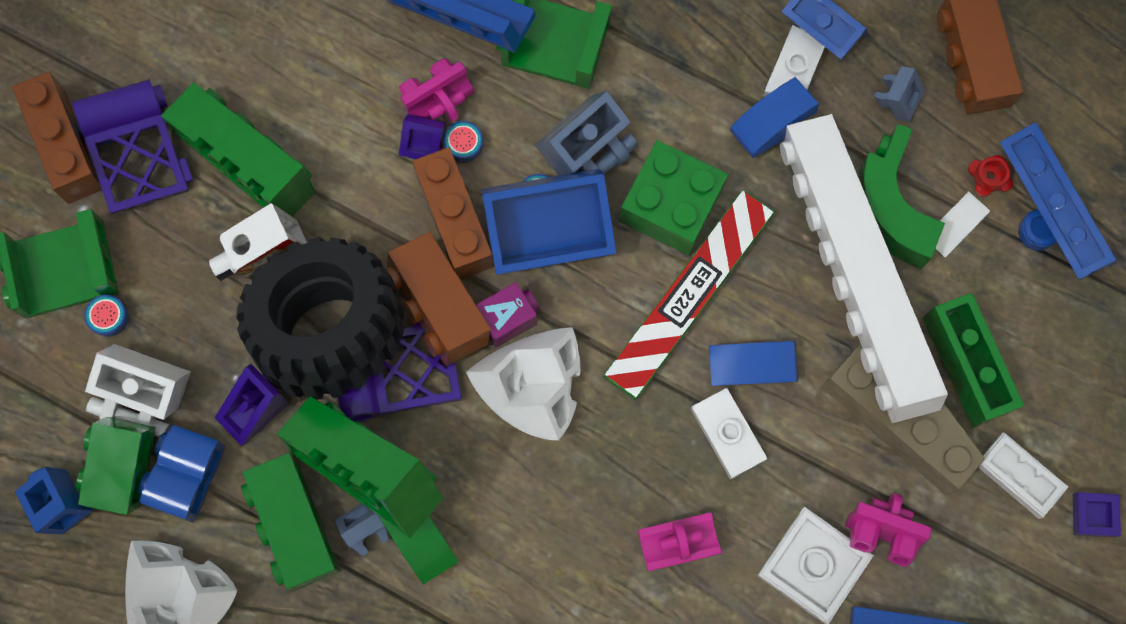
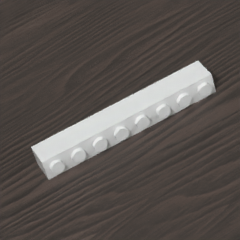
M830 114L787 125L785 140L780 143L781 156L786 166L791 165L794 172L793 186L797 197H803L807 205L806 219L808 226L812 232L817 231L821 241L819 242V252L822 262L825 266L830 265L834 274L832 284L835 295L839 301L844 300L847 307L846 321L849 331L853 337L858 336L863 348L860 350L861 361L865 371L872 373L876 381L875 396L882 411L887 410L892 423L940 411L947 398V390L833 115Z

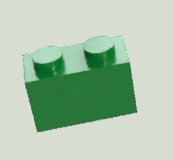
M106 417L93 422L85 434L83 446L84 450L87 451L85 466L81 468L76 482V489L80 491L78 505L128 515L140 508L142 504L139 503L141 495L138 493V488L143 475L148 471L156 427L112 417Z

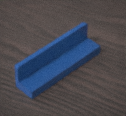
M389 0L392 4L514 53L536 17V13L532 8L512 0Z
M1035 122L1001 141L1000 144L1078 279L1081 280L1108 265L1111 267L1116 264L1115 256L1037 123Z

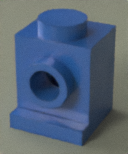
M40 468L30 474L28 481L15 491L35 533L63 535L93 511L91 507L78 505L80 495L66 469Z

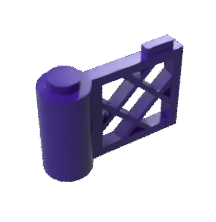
M150 79L72 102L78 124L88 147L111 215L188 191L186 183L193 181L186 158L177 159L165 121L161 117L160 109L168 106L160 84L152 86ZM158 127L162 142L155 155L135 146L141 132ZM133 135L129 142L121 139ZM114 141L125 146L126 149L115 167L101 160L96 145ZM165 149L170 162L160 158ZM132 150L152 160L142 179L122 170ZM157 163L173 170L177 181L176 185L160 189L148 183ZM104 167L113 171L109 180L105 173ZM119 175L139 184L132 198L115 202L111 189ZM145 187L153 191L141 195Z
M419 322L413 323V327L404 328L403 337L400 342L395 341L406 349L393 367L384 361L385 370L390 372L385 380H383L381 372L377 377L371 375L365 380L367 385L356 390L352 387L345 390V395L336 397L338 408L350 420L361 422L380 415L461 401L462 396L455 362L445 368L438 363L441 359L439 355L433 360L415 348L417 342L426 333ZM414 337L410 344L403 340ZM410 353L430 365L418 383L398 370ZM436 369L448 377L451 392L435 395L422 385L432 370ZM394 376L413 388L406 400L388 403L385 388ZM417 392L426 396L413 399Z

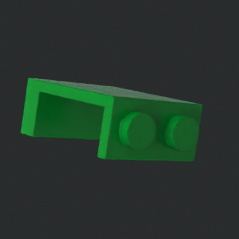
M512 0L532 8L536 13V17L515 53L496 46V50L501 51L502 66L590 89L610 25L612 5L597 1L594 13H589L545 0Z
M92 209L76 213L77 225L17 241L13 240L5 232L0 233V271L4 272L6 285L2 286V296L8 309L27 319L87 303L100 295L113 296L119 294L104 222Z

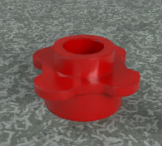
M1000 155L988 157L982 162L974 160L968 167V172L974 176L976 182L975 192L981 197H987L991 192L998 190L1007 192L1013 185V180L1010 178V168L1006 160ZM992 173L994 175V178L989 179L987 177V174Z

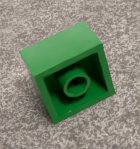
M656 140L621 207L619 222L689 256L724 188L728 174Z

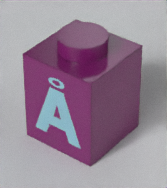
M517 282L476 304L491 329L489 338L495 348L537 325V315L535 312L540 310L530 290L527 289L522 292Z

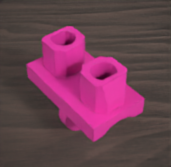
M446 58L432 65L430 72L433 78L421 84L417 78H410L399 85L402 94L400 98L407 114L432 120L445 114L450 122L459 118L455 107L466 101V97L475 93L463 64L459 61L453 65Z
M895 492L890 495L887 502L877 498H873L871 505L859 502L852 514L849 513L845 524V527L851 529V548L871 553L876 548L878 539L891 543L887 559L903 567H907L913 562L919 548L929 540L931 527L912 521L914 512L901 508L903 496Z
M711 512L637 531L647 572L722 554Z

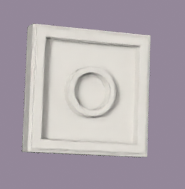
M803 507L756 576L822 623L829 624L874 555L870 552H862L851 548L850 538L806 507Z

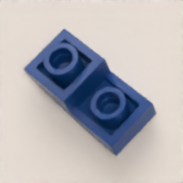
M794 77L769 93L744 113L730 127V132L749 155L754 158L783 141L787 125L802 122L817 113L819 103L801 82Z
M796 341L709 345L711 386L798 382Z

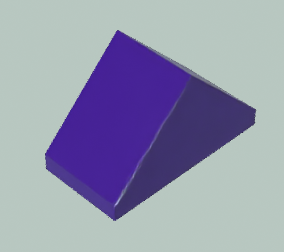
M250 364L243 370L216 414L215 419L243 446L277 416L289 402Z

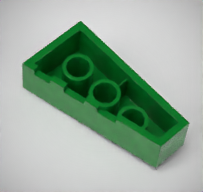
M193 82L161 115L170 130L262 208L272 203L293 217L316 193L310 181L313 175L299 161L294 160L285 153L269 136L264 137L255 130V126L238 111L233 113L225 107L227 103L213 89L208 88L205 91Z
M310 396L276 434L294 456L409 538L414 535L444 499L435 485V482L438 480L437 477L422 465L419 459L374 434L362 423L350 420L337 406L329 401L323 404Z

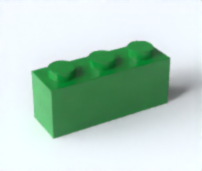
M972 292L935 306L923 317L924 323L972 428L1006 416L1024 406Z
M289 452L243 471L246 483L241 485V490L249 508L256 507L261 522L255 524L256 530L263 546L270 545L275 561L270 562V567L279 586L285 584L287 590L294 592L339 573L338 564L297 458Z

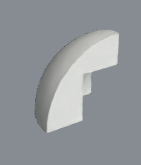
M573 327L538 333L515 341L486 356L466 372L475 390L497 415L515 428L535 437L559 441L568 428L577 402L572 400L570 396L572 378L580 376L581 373L578 344Z
M131 541L125 585L127 624H217L223 618L234 601L238 590L231 579L218 566L209 560L204 564H197L183 557V548L154 541Z

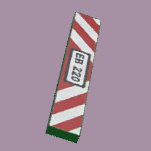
M742 189L604 373L603 378L636 401L772 218L775 211Z

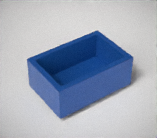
M600 169L481 189L496 275L616 254L605 177Z

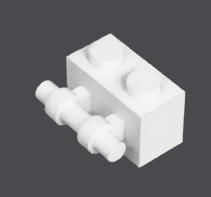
M114 344L96 354L85 392L105 400L91 397L87 404L86 412L99 416L100 420L112 417L156 427L154 436L160 438L164 432H169L170 424L156 419L164 420L179 409L191 371ZM122 405L140 411V413L123 408Z

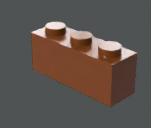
M945 0L937 11V25L939 31L945 33L948 44L946 48L947 62L951 68L954 67L957 77V99L960 103H964L966 114L971 115L1012 107L1023 94L997 0Z
M48 71L12 86L52 189L67 204L101 191L102 188L84 136L78 129L76 116L64 88Z
M450 147L413 160V167L449 262L459 279L462 280L494 268L492 252Z
M431 232L388 252L386 270L395 290H400L406 300L404 307L410 320L414 324L419 322L425 331L424 341L433 357L439 355L445 366H448L488 345L491 332L490 327Z

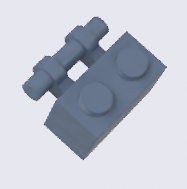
M605 91L587 98L539 140L535 146L558 175L574 173L578 169L580 172L600 169L605 175L615 165L621 166L630 158L629 153L638 146V142L630 134H627L620 141L616 137L631 122L610 94ZM604 147L606 154L594 163L591 157Z

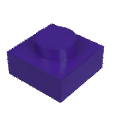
M407 114L403 120L399 155L418 159L440 151L445 123Z
M1074 493L1073 535L1120 537V495Z

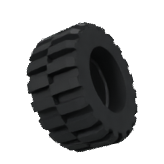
M321 237L310 238L309 243L300 245L299 242H295L287 246V251L281 254L275 252L267 258L268 264L263 268L258 266L251 275L252 283L251 285H245L240 296L243 303H239L236 319L239 322L237 330L240 339L261 373L265 375L269 383L277 389H284L288 395L302 397L304 393L307 398L311 396L316 400L323 399L324 394H330L332 398L345 395V390L354 387L358 390L367 385L365 380L371 375L377 377L386 368L384 361L386 359L390 361L393 359L398 350L395 341L400 342L404 332V325L402 323L404 319L403 307L381 260L374 253L367 252L366 247L356 242H350L348 245L345 239L330 237V241H324ZM331 300L352 302L345 317L331 329L313 336L299 337L291 335L297 321L312 307Z

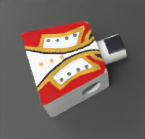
M271 203L222 233L220 241L225 252L210 259L209 264L213 273L220 281L235 273H239L252 280L250 277L258 266L263 268L268 264L267 258L275 252L281 254L287 251V246L295 242L303 245L307 241L297 220Z

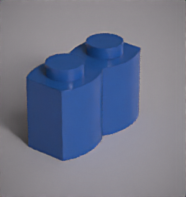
M172 425L169 432H164L158 439L155 448V455L158 458L152 471H147L140 481L138 493L141 495L139 503L194 523L205 500L209 484L222 459L225 445L218 440Z

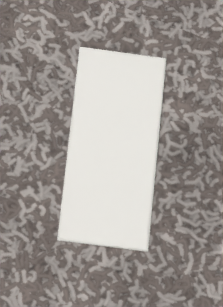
M969 191L940 220L945 225L936 250L945 258L990 212Z

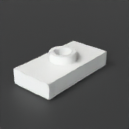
M792 25L763 96H767L794 77L808 89L825 47L803 29Z
M727 388L690 408L730 480L767 460L765 453Z
M1004 432L999 434L982 454L985 460L978 468L1038 519L1044 518L1068 488L1065 483Z

